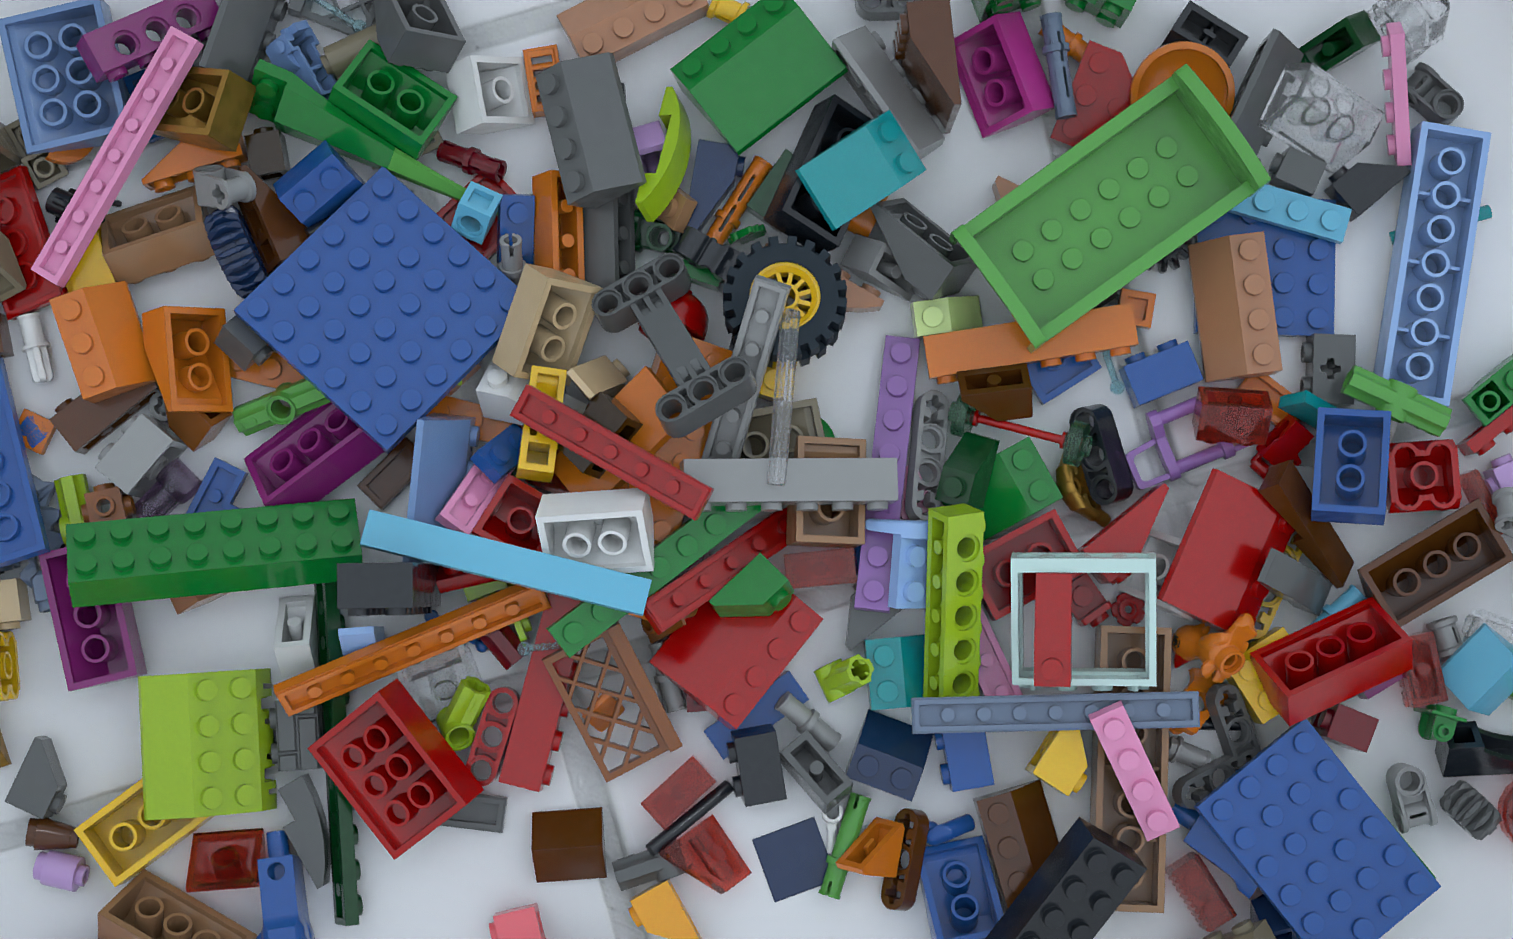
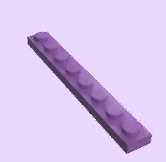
M888 335L885 338L872 458H897L898 501L888 504V510L869 511L866 505L865 520L871 518L900 520L920 349V339ZM865 528V545L861 546L854 605L856 610L890 613L888 598L893 544L892 533L871 531Z

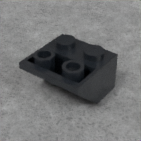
M1189 1L1161 46L1178 41L1199 43L1218 53L1230 68L1249 36L1194 2Z

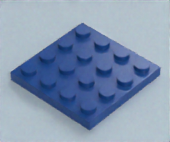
M1319 199L1336 204L1335 199ZM1229 212L1195 235V243L1228 235L1264 231L1278 336L1308 337L1314 333L1334 334L1336 243ZM1194 303L1193 334H1199Z

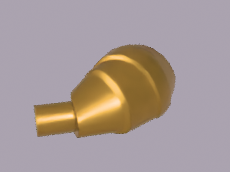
M1070 436V445L1064 448L1059 466L1055 470L1056 485L1063 496L1062 500L1070 511H1075L1089 521H1095L1101 527H1106L1111 521V516L1101 509L1100 504H1097L1092 499L1073 436Z

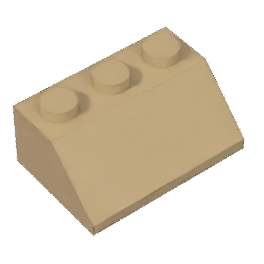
M525 263L491 362L513 377L530 380L532 365L567 371L577 366L595 315L591 305L592 299L603 288L552 268ZM567 374L565 386H570L571 378Z

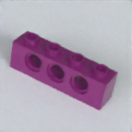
M163 0L82 35L76 47L96 83L106 79L112 83L128 75L129 72L127 70L139 65L140 69L147 68L171 26L196 40L199 39L201 43L206 42L219 6L215 0ZM182 17L186 19L191 28L180 26L176 18ZM152 30L156 32L161 41L151 40L146 35V31ZM115 44L125 45L129 49L130 54L124 55L119 53L115 48Z

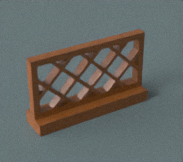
M618 621L590 642L592 643L603 637L608 647L604 662L585 657L589 644L582 648L580 655L574 654L570 657L578 660L572 679L558 675L552 664L567 657L562 649L542 658L606 783L668 750L673 752L683 746ZM611 655L613 656L617 666L609 664ZM583 662L602 667L596 686L578 681ZM607 669L622 674L624 681L620 693L601 688ZM562 682L570 684L568 693ZM575 686L594 691L589 710L573 704L571 698ZM627 686L629 687L633 697L625 695ZM599 693L618 698L612 716L593 711ZM623 700L636 703L639 706L640 710L636 723L617 718ZM578 712L587 715L584 723ZM592 716L610 721L605 739L589 735L587 729ZM643 716L649 727L641 725ZM615 723L634 728L628 747L610 742ZM639 730L653 734L658 743L657 746L646 752L633 748ZM594 743L602 745L600 754ZM607 747L626 752L622 764L608 771L603 761ZM631 754L638 755V756L632 758L631 760H629Z

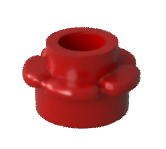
M1125 592L1119 594L1116 597V601L1112 603L1111 614L1117 619V623L1122 626H1131L1133 623L1138 624L1145 616L1143 611L1144 601ZM1127 606H1130L1132 609L1130 613L1125 611Z

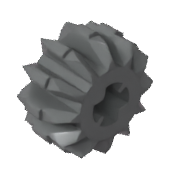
M1459 780L1454 786L1451 785L1444 792L1445 795L1439 800L1440 806L1448 816L1477 840H1483L1487 835H1491L1497 829L1496 826L1502 821L1501 814L1494 805L1466 781Z

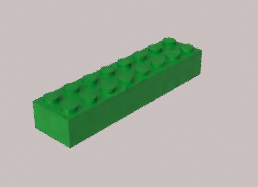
M355 498L65 524L68 585L73 608L337 582V563H362Z

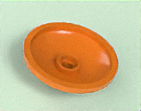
M1178 41L1163 45L1151 52L1141 62L1133 76L1130 88V105L1170 78L1176 70L1187 64L1206 85L1229 116L1233 109L1235 83L1231 70L1218 53L1199 43Z

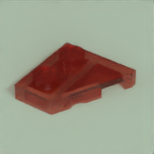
M713 814L659 852L662 858L719 894L727 892L752 873Z

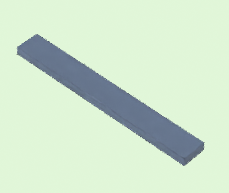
M1199 691L911 698L912 734L1094 730L1088 715L1120 700L1134 729L1200 727Z

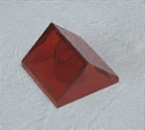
M255 828L193 833L185 887L186 892L259 887L257 860L266 858L264 829Z

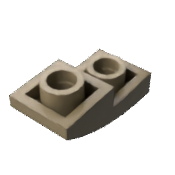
M19 119L4 127L22 157L20 159L24 166H27L30 177L38 190L69 174L66 165L45 160L48 153L26 154Z

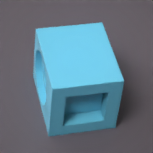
M471 181L458 203L451 227L461 236L482 245L495 221L503 195Z

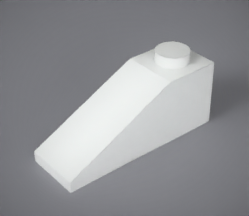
M489 364L475 390L483 417L523 425L522 422L511 417L510 414L526 384H529V380L513 377L500 367ZM564 393L563 404L583 414L587 404Z

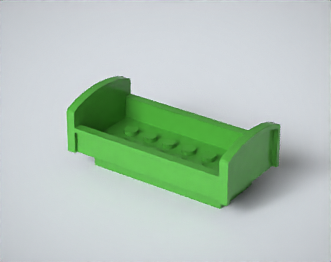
M1185 64L1176 70L1170 78L965 225L962 224L950 233L949 241L952 245L958 242L1030 341L1031 344L1027 349L1030 353H1033L1045 342L1242 201L1258 192L1271 181V178L1224 108L1196 73Z

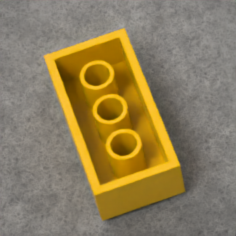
M141 779L76 827L74 831L112 884L117 887L128 882L215 816L144 820L143 780Z

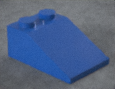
M983 835L946 842L938 846L925 847L920 883L932 939H985L1004 914Z

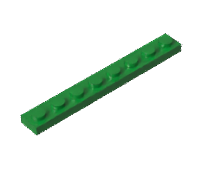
M761 505L747 506V511L726 512L725 506H711L710 512H702L697 521L690 518L654 546V571L626 574L652 580L648 597H650L761 511ZM582 601L546 629L566 656L570 658L628 613Z

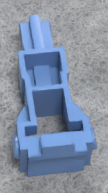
M307 20L295 22L288 28L282 29L280 31L281 35L266 46L265 52L272 64L293 72L328 100L332 87L337 81L333 74H327L321 62V55L316 48L320 43Z

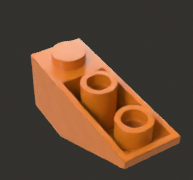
M241 134L236 152L208 149L180 142L142 179V184L151 191L155 190L156 193H162L176 187L175 183L188 180V182L194 183L193 169L199 166L218 164L237 170L242 166L241 163L249 161L243 136Z

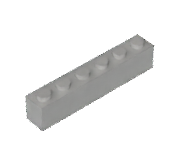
M897 458L683 459L680 462V470L714 488L702 512H710L711 506H725L726 512L747 511V506L761 505V511L764 512L782 511V505H796V511H817L818 505H832V511L853 510V505H867V510L882 511L888 510V504L898 501Z

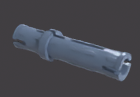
M1047 13L1040 16L1044 37L1042 53L1046 56L1055 119H1068L1078 116L1067 55L1070 47L1069 43L1065 42L1062 13Z

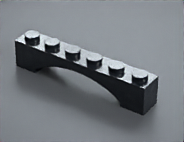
M1467 721L1466 723L1457 722L1451 740L1436 742L1435 754L1443 777L1513 774V736L1486 731L1478 728L1476 721Z

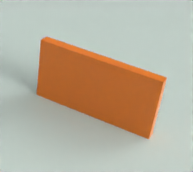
M645 366L614 398L643 424L630 441L655 454L671 438L664 431L655 412V405L658 399L670 391L653 370ZM681 412L674 413L669 419L677 417ZM561 451L556 455L554 473L570 493L615 490L621 488L626 483V481L608 471H605L600 479L582 473Z

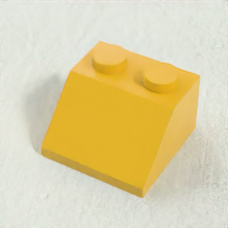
M1080 730L1049 731L1025 770L1066 796H1069L1072 791L1077 793L1088 777L1084 773L1088 765Z

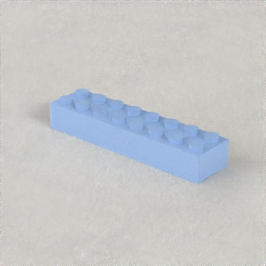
M1422 121L1411 129L1412 165L1407 166L1411 172L1403 180L1373 373L1387 380L1390 378L1408 384L1417 389L1418 394L1449 407L1491 133Z

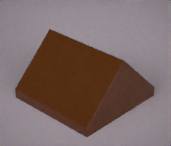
M602 807L532 812L531 851L537 883L607 878Z

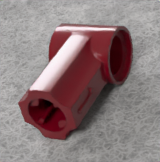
M509 625L479 637L506 671L530 652Z

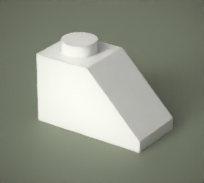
M314 596L279 599L274 651L281 677L297 676L316 668L318 665Z

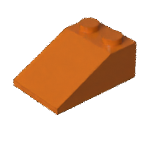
M162 306L142 313L144 349L168 412H233L229 356L214 343L223 325L226 324L224 308Z

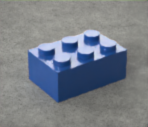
M1318 407L1311 521L1384 526L1391 411Z

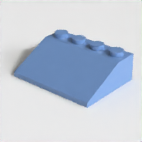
M78 0L0 19L1 42L26 154L28 155L102 146L130 98L123 78L112 83L108 79L96 83L76 47L82 35L113 22L110 7L104 0ZM117 43V44H115V48H116L117 51L120 53L119 47H118V43Z
M432 413L417 419L407 519L446 528L436 521L435 518L474 464L470 460L472 457V447H478L480 438V426H475L476 417ZM403 557L402 562L421 563L422 561Z

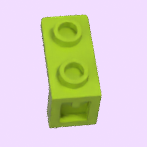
M497 580L466 587L463 590L467 601L473 602L515 584ZM529 617L515 622L514 626L520 641L529 640L528 632L533 630Z

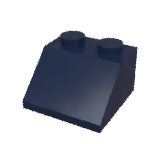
M868 709L845 774L850 779L912 802L926 764L934 734H912V725Z

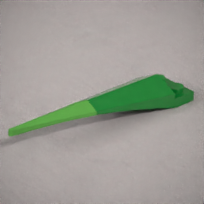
M259 59L254 68L252 84L256 86V91L249 113L262 120L274 123L276 130L316 146L326 140L339 155L378 170L384 167L396 177L460 201L466 188L430 169L368 130L316 92L293 72Z

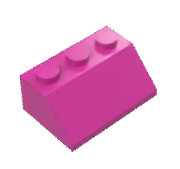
M1020 11L995 14L954 38L958 76L983 138L1032 121L1054 109L1050 86Z

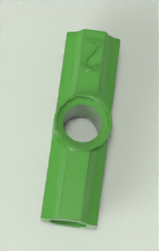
M1357 365L1352 366L1342 384L1340 393L1375 408V410L1391 411L1392 421L1401 424L1405 422L1436 437L1441 436L1451 419L1452 409L1418 394V390L1395 379L1389 378L1387 380Z
M305 378L294 383L286 382L279 385L275 391L234 407L232 412L234 417L233 423L239 433L242 432L249 436L276 424H288L295 416L330 403V401ZM280 400L286 401L290 407L284 406Z

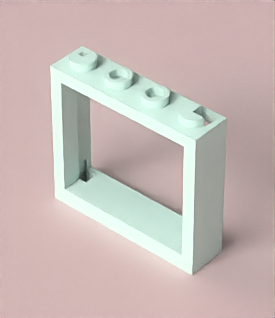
M1012 552V685H1020V688H1030V691L1041 689L1040 686H1034V667H1024L1023 573H1145V668H1072L1071 687H1056V690L1074 691L1077 690V686H1091V689L1094 691H1111L1113 686H1127L1129 691L1138 692V689L1149 690V686L1157 687L1156 553Z

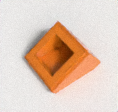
M601 694L597 698L593 711L612 716L617 699ZM622 704L617 718L625 711ZM582 713V717L586 719L587 715ZM592 716L589 724L599 732H603L608 728L610 721Z

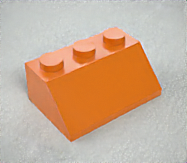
M126 281L84 287L49 299L83 400L97 403L156 382L144 349L143 328Z

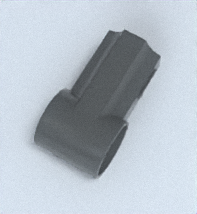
M677 838L655 856L646 850L612 862L615 877L621 891L657 880V882L664 881L687 872Z

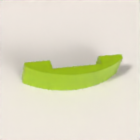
M666 87L659 112V117L665 125L667 133L656 173H644L647 183L639 186L635 200L637 207L647 222H654L675 196L685 175L690 157V122L686 110L673 87Z

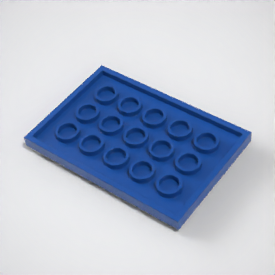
M1307 719L1292 725L1194 806L1299 939H1379L1441 887Z

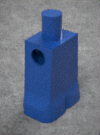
M1175 803L1172 810L1178 823L1190 830L1183 842L1230 876L1237 890L1250 899L1257 889V885L1197 810L1180 807Z
M284 830L266 833L269 858L257 860L263 927L256 939H315L308 915L302 861L299 856L290 855L288 836Z

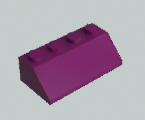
M330 402L303 413L246 456L244 461L265 506L318 502L385 451Z
M67 547L38 555L68 692L147 675L132 602L73 608L68 585Z

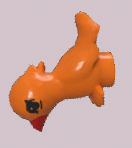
M1241 614L1232 626L1224 632L1209 633L1211 627L1205 626L1204 623L1184 625L1178 628L1172 636L1175 669L1189 661L1200 660L1203 663L1200 673L1206 679L1213 674L1212 681L1215 683H1222L1225 679L1230 678L1231 675L1239 672L1245 663V656L1243 654L1249 646L1247 641L1257 636L1254 620L1250 614Z

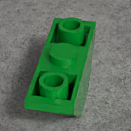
M1513 354L1480 379L1462 398L1463 403L1483 427L1487 426L1513 405Z

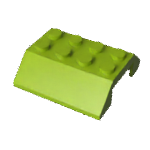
M271 668L138 676L144 820L198 818L260 812L277 808V793H269V789L276 788V780L265 779L264 770L275 766L272 763V758H267V754H271V745L274 743V729H271L270 723H265V719L269 718V710L261 709V699L272 696V688L264 689L263 686L264 683H271Z

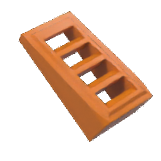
M557 44L523 50L534 118L545 116L542 102L538 101L540 93L539 89H536L537 81L536 77H534V72L546 70L560 62ZM549 55L552 57V62L532 64V58Z

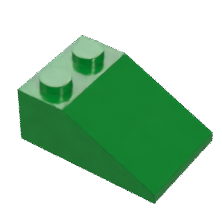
M1030 437L996 454L983 508H977L984 511L986 528L983 541L1063 498ZM942 502L943 506H949V505H951V504Z

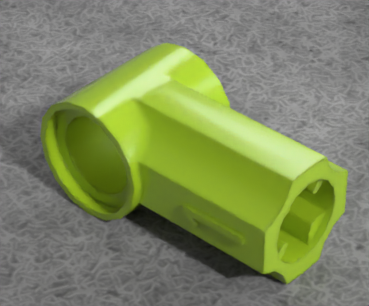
M86 474L70 475L54 480L62 515L59 518V529L65 546V524L85 523L81 505L86 504L84 494L90 493Z
M857 654L843 661L841 658L813 672L828 703L871 682L874 667L870 659H865Z
M467 676L465 679H461L449 706L440 710L436 717V724L441 735L454 751L464 750L473 743L475 738L473 727L491 693L489 685L476 677Z

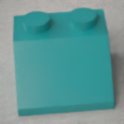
M925 634L863 641L865 659H870L874 667L871 682L867 683L869 708L871 711L911 707V698L923 697Z

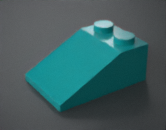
M888 110L867 121L796 169L795 172L833 231L900 189L927 169L892 112Z

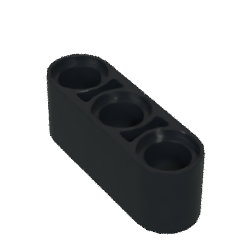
M1103 404L1077 408L1070 415L1069 424L1092 499L1100 505H1110L1128 499L1133 493V480L1111 410ZM1090 415L1092 416V418H1093V420H1094V426H1093V427L1091 426V424H1090V422H1089V417H1090ZM1100 448L1102 449V451H1103V453H1104V459H1103V460H1102V459L1100 458V456H1099V449H1100ZM1109 482H1111L1114 487L1113 494L1109 489Z

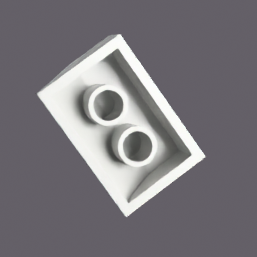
M638 488L542 495L535 519L543 553L622 573L654 571V522L649 494Z

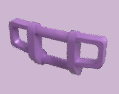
M1209 387L1200 391V395L1157 412V410L1145 413L1151 440L1128 452L1125 457L1135 487L1138 490H1143L1168 479L1171 482L1181 478L1182 473L1219 458H1231L1236 455V451L1265 440L1266 433L1252 404L1220 411L1216 396ZM1203 409L1217 445L1176 461L1165 436L1163 425ZM1244 412L1249 416L1255 430V436L1250 440L1233 446L1222 418ZM1154 445L1166 474L1149 481H1143L1134 463V457Z

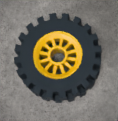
M778 236L768 237V245L765 247L761 246L760 241L752 244L751 253L746 255L742 251L736 258V267L730 266L727 272V282L723 286L725 326L728 334L732 333L733 343L735 344L755 276L760 275L772 280L776 279V281L783 283L781 277H788L787 283L784 284L791 286L789 295L793 297L794 303L784 309L782 319L787 318L788 323H782L781 319L767 366L771 368L773 361L782 362V369H791L792 362L799 361L802 367L810 364V357L814 355L819 359L826 354L827 346H833L838 339L839 330H842L845 319L847 286L846 281L841 280V268L838 263L834 265L830 263L831 255L825 249L820 254L815 251L816 243L806 240L804 246L797 245L796 236H788L787 243H779ZM793 279L798 280L795 285H792ZM804 286L807 288V290L800 291ZM792 315H795L799 320L794 322Z

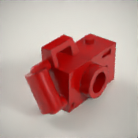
M1288 413L1268 433L1265 440L1261 441L1255 448L1258 452L1250 460L1251 465L1249 467L1264 480L1269 470V465L1261 459L1262 457L1272 465H1277L1291 459L1294 460L1295 466H1299L1302 462L1298 453L1305 446L1309 445L1315 436Z

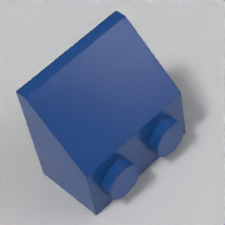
M324 140L273 184L278 199L302 224L309 227L335 213L366 182Z

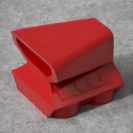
M1453 439L1389 444L1386 497L1388 513L1459 509L1462 499L1458 448Z

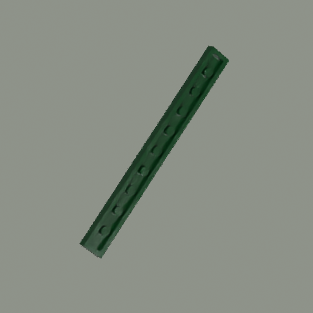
M337 582L314 584L319 666L343 657L338 629L345 628V619L343 614H340V609H337ZM350 692L321 703L323 735L346 718V705L349 703ZM326 773L335 924L342 926L359 925V916L363 912V902L361 896L357 894V880L360 879L361 868L358 859H355L358 829L356 824H353L352 810L354 808Z

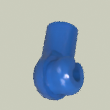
M965 814L940 825L930 821L926 843L938 846L968 833L975 828L974 819L970 814Z

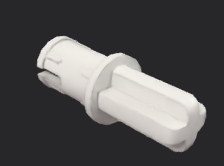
M35 312L18 316L17 320L20 324L24 342L22 352L27 354L33 381L35 383H43L52 380L54 374L47 350L50 347V343L45 341L40 314Z

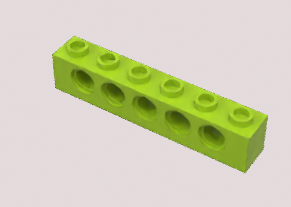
M965 503L928 508L923 697L980 696L978 683L981 665L983 537L986 523L984 511Z

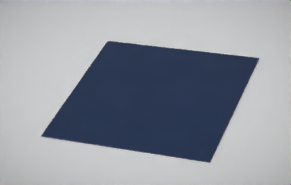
M814 817L752 840L774 902L822 885L828 862H825L828 853Z

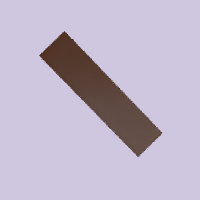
M1290 459L1271 466L1259 489V493L1297 532L1293 543L1336 589L1343 587L1354 564L1352 557L1330 522L1311 521L1312 492L1292 460Z

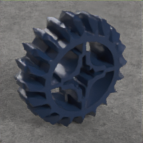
M231 205L228 209H216L207 215L204 225L211 248L227 281H229L236 294L245 299L270 274H268L243 215L239 209Z

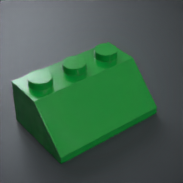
M369 39L332 87L328 101L374 134L415 160H418L433 140L456 102L457 96L411 66H397L389 63L381 46Z

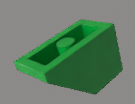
M759 553L709 602L720 617L770 616L775 610L780 611L786 607L792 598L791 595L795 591L789 580L766 557Z

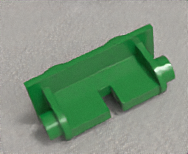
M1427 703L1425 709L1415 707L1413 711L1421 713L1418 733L1426 740L1447 742L1452 739L1457 722H1467V719L1456 716L1457 709L1439 704Z

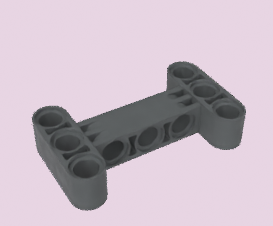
M666 253L597 292L592 299L591 305L599 323L607 332L618 333L637 322L640 324L678 386L658 399L655 405L656 415L664 431L669 436L681 438L749 400L757 390V383L749 363L739 356L727 358L710 368L670 304L689 291L692 283L683 259L679 255ZM616 308L614 311L607 313L609 310ZM744 376L740 381L732 382L736 377ZM712 394L709 399L701 400L705 395ZM681 412L677 417L669 419L674 413Z

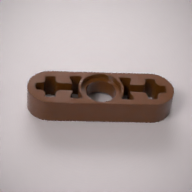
M909 808L900 810L894 820L903 823L905 827L896 878L884 877L881 899L884 906L890 910H909L914 905L917 896L929 831V819L922 810ZM910 821L914 822L913 828L910 827ZM906 840H911V844H906ZM906 850L910 860L908 866L904 869L901 865V856ZM903 875L905 877L904 879H899V876ZM897 891L901 892L900 898L897 897Z

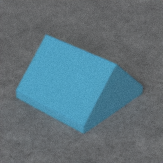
M1483 623L1435 673L1468 710L1489 716L1513 693V645L1486 623Z

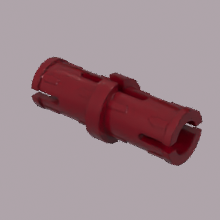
M444 140L437 149L436 157L438 161L461 168L463 173L469 175L479 174L496 182H500V179H503L506 174V161L487 156L478 148H466Z

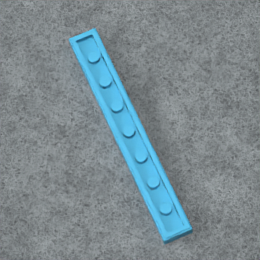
M369 509L360 541V546L639 616H643L652 581Z

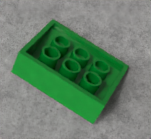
M759 0L670 69L681 91L738 155L742 154L848 72L845 64L794 0Z

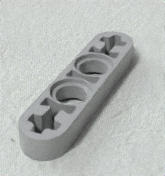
M930 390L919 396L914 404L905 499V512L910 520H928V512L922 514V508L917 507V503L922 500L925 507H941V501L935 500L943 465L945 464L949 402L946 396L937 390ZM932 401V406L937 408V411L932 415L931 408L926 407V403ZM923 432H930L935 437L936 445L934 449L926 448L923 445L921 439ZM920 465H926L932 470L933 479L931 482H925L920 478L918 473ZM924 490H931V492L924 495Z

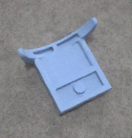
M875 518L865 520V528L867 530L893 534L888 607L895 609L926 608L928 520Z

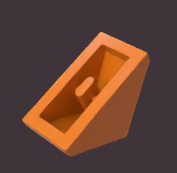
M876 817L835 862L837 868L862 875L896 878L905 831L903 823Z

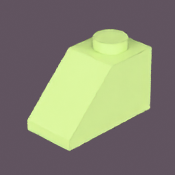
M979 295L946 297L935 300L916 301L910 304L914 338L983 327Z

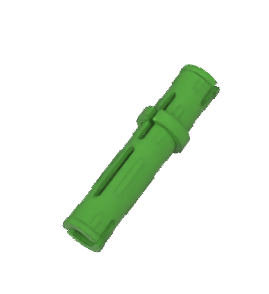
M853 792L849 794L850 797L832 854L827 855L825 862H828L821 889L818 892L838 900L841 898V891L848 871L837 868L835 862L859 837L869 803L871 802V798Z

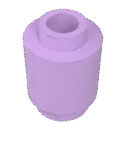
M50 850L48 853L40 852L33 868V878L40 880L42 885L76 892L80 886H85L90 873V867L86 865L84 857Z

